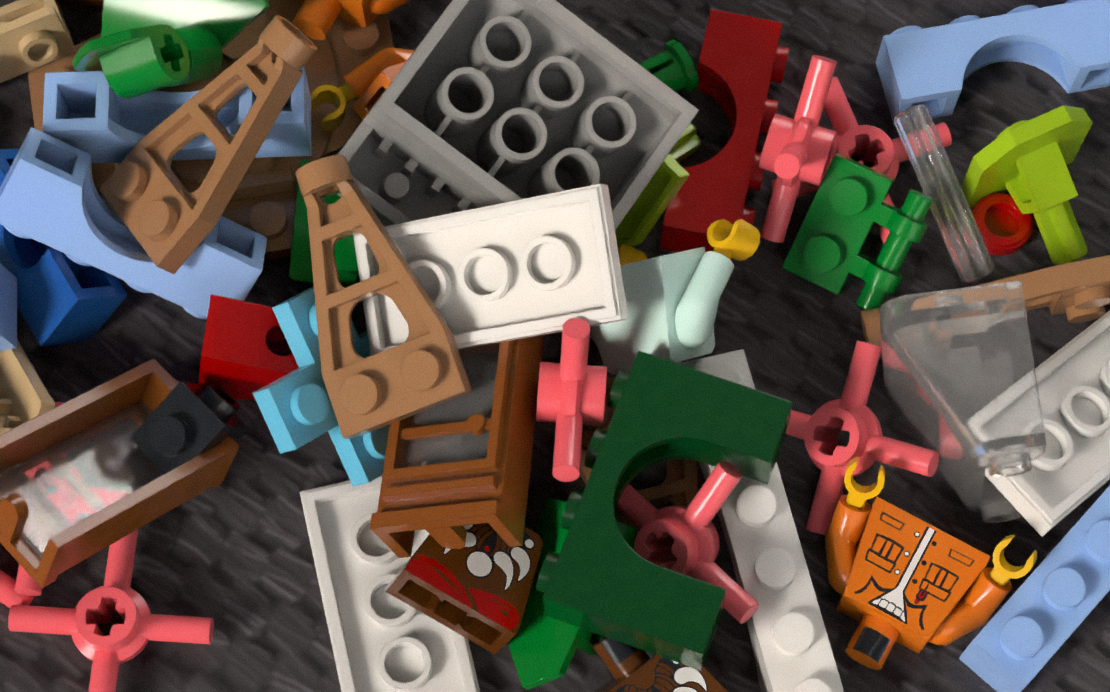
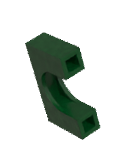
M638 350L631 371L620 369L612 385L608 407L615 409L608 430L604 431L597 428L589 444L584 466L592 469L584 492L573 489L566 503L560 527L569 531L560 554L549 551L541 567L536 590L544 593L543 603L546 616L701 671L724 609L726 589L658 566L637 554L625 541L617 526L615 512L618 501L626 486L639 473L652 465L676 459L695 460L715 467L719 461L724 460L737 467L742 476L768 484L789 427L793 402Z

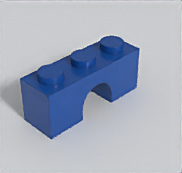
M0 149V186L19 149ZM0 224V263L17 278V307L40 347L79 343L92 338L127 296L118 278L96 267L77 264L70 260L63 252L34 239L17 237Z

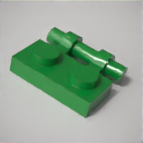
M837 153L830 163L782 268L837 295L841 293L851 273L866 282L856 304L866 310L882 307L888 293L895 294L903 279V275L899 270L913 242L920 243L928 227L924 219L933 199L919 191L910 189L901 210L893 207L884 201L895 179ZM874 222L886 227L890 231L877 260L860 253Z

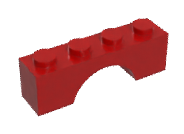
M710 9L698 63L699 85L697 89L710 96L722 108L729 121L732 136L717 155L701 164L684 168L690 175L666 208L659 248L681 252L705 247V252L713 251L714 247L708 243L707 230L716 220L725 219L734 224L737 220L743 219L753 225L756 209L744 207L747 190L760 191L764 169L759 168L762 153L756 152L759 135L767 136L776 114L778 100L767 98L770 82L782 84L789 48L778 46L782 22Z

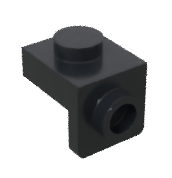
M180 381L129 439L163 474H166L220 444L226 437L240 439L248 430V427L235 414L240 409L238 403L220 386L212 382L205 386Z

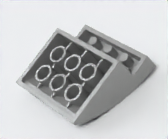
M452 0L337 155L346 157L354 184L358 186L384 227L596 184L608 185L616 230L699 110L556 0Z

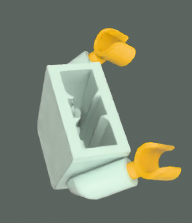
M725 219L716 220L707 230L708 243L714 247L713 251L705 252V247H700L647 259L644 252L629 247L626 244H621L618 247L629 320L590 326V338L598 347L603 364L607 366V371L612 375L617 374L620 369L630 372L638 350L681 365L683 360L712 353L715 347L714 322L719 299L734 269L731 258L743 261L751 257L760 243L759 230L743 219L737 220L734 224Z

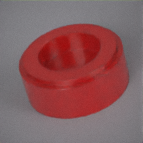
M994 193L982 198L975 205L969 219V233L975 244L983 251L998 256L1011 255L1018 252L1027 243L1033 230L1032 214H1022L1012 196L1006 193Z

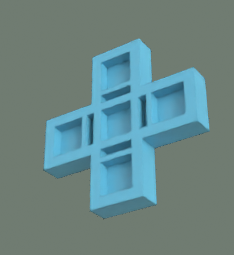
M313 286L272 307L299 368L253 392V396L280 454L296 450L328 431L354 487L370 483L383 475L390 425L354 439H343L321 372ZM351 320L354 349L361 357L367 358L371 356L368 333L366 331L358 335Z

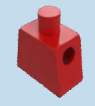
M211 295L201 353L199 384L207 386L212 382L224 389L234 399L255 400L253 392L299 368L272 307Z

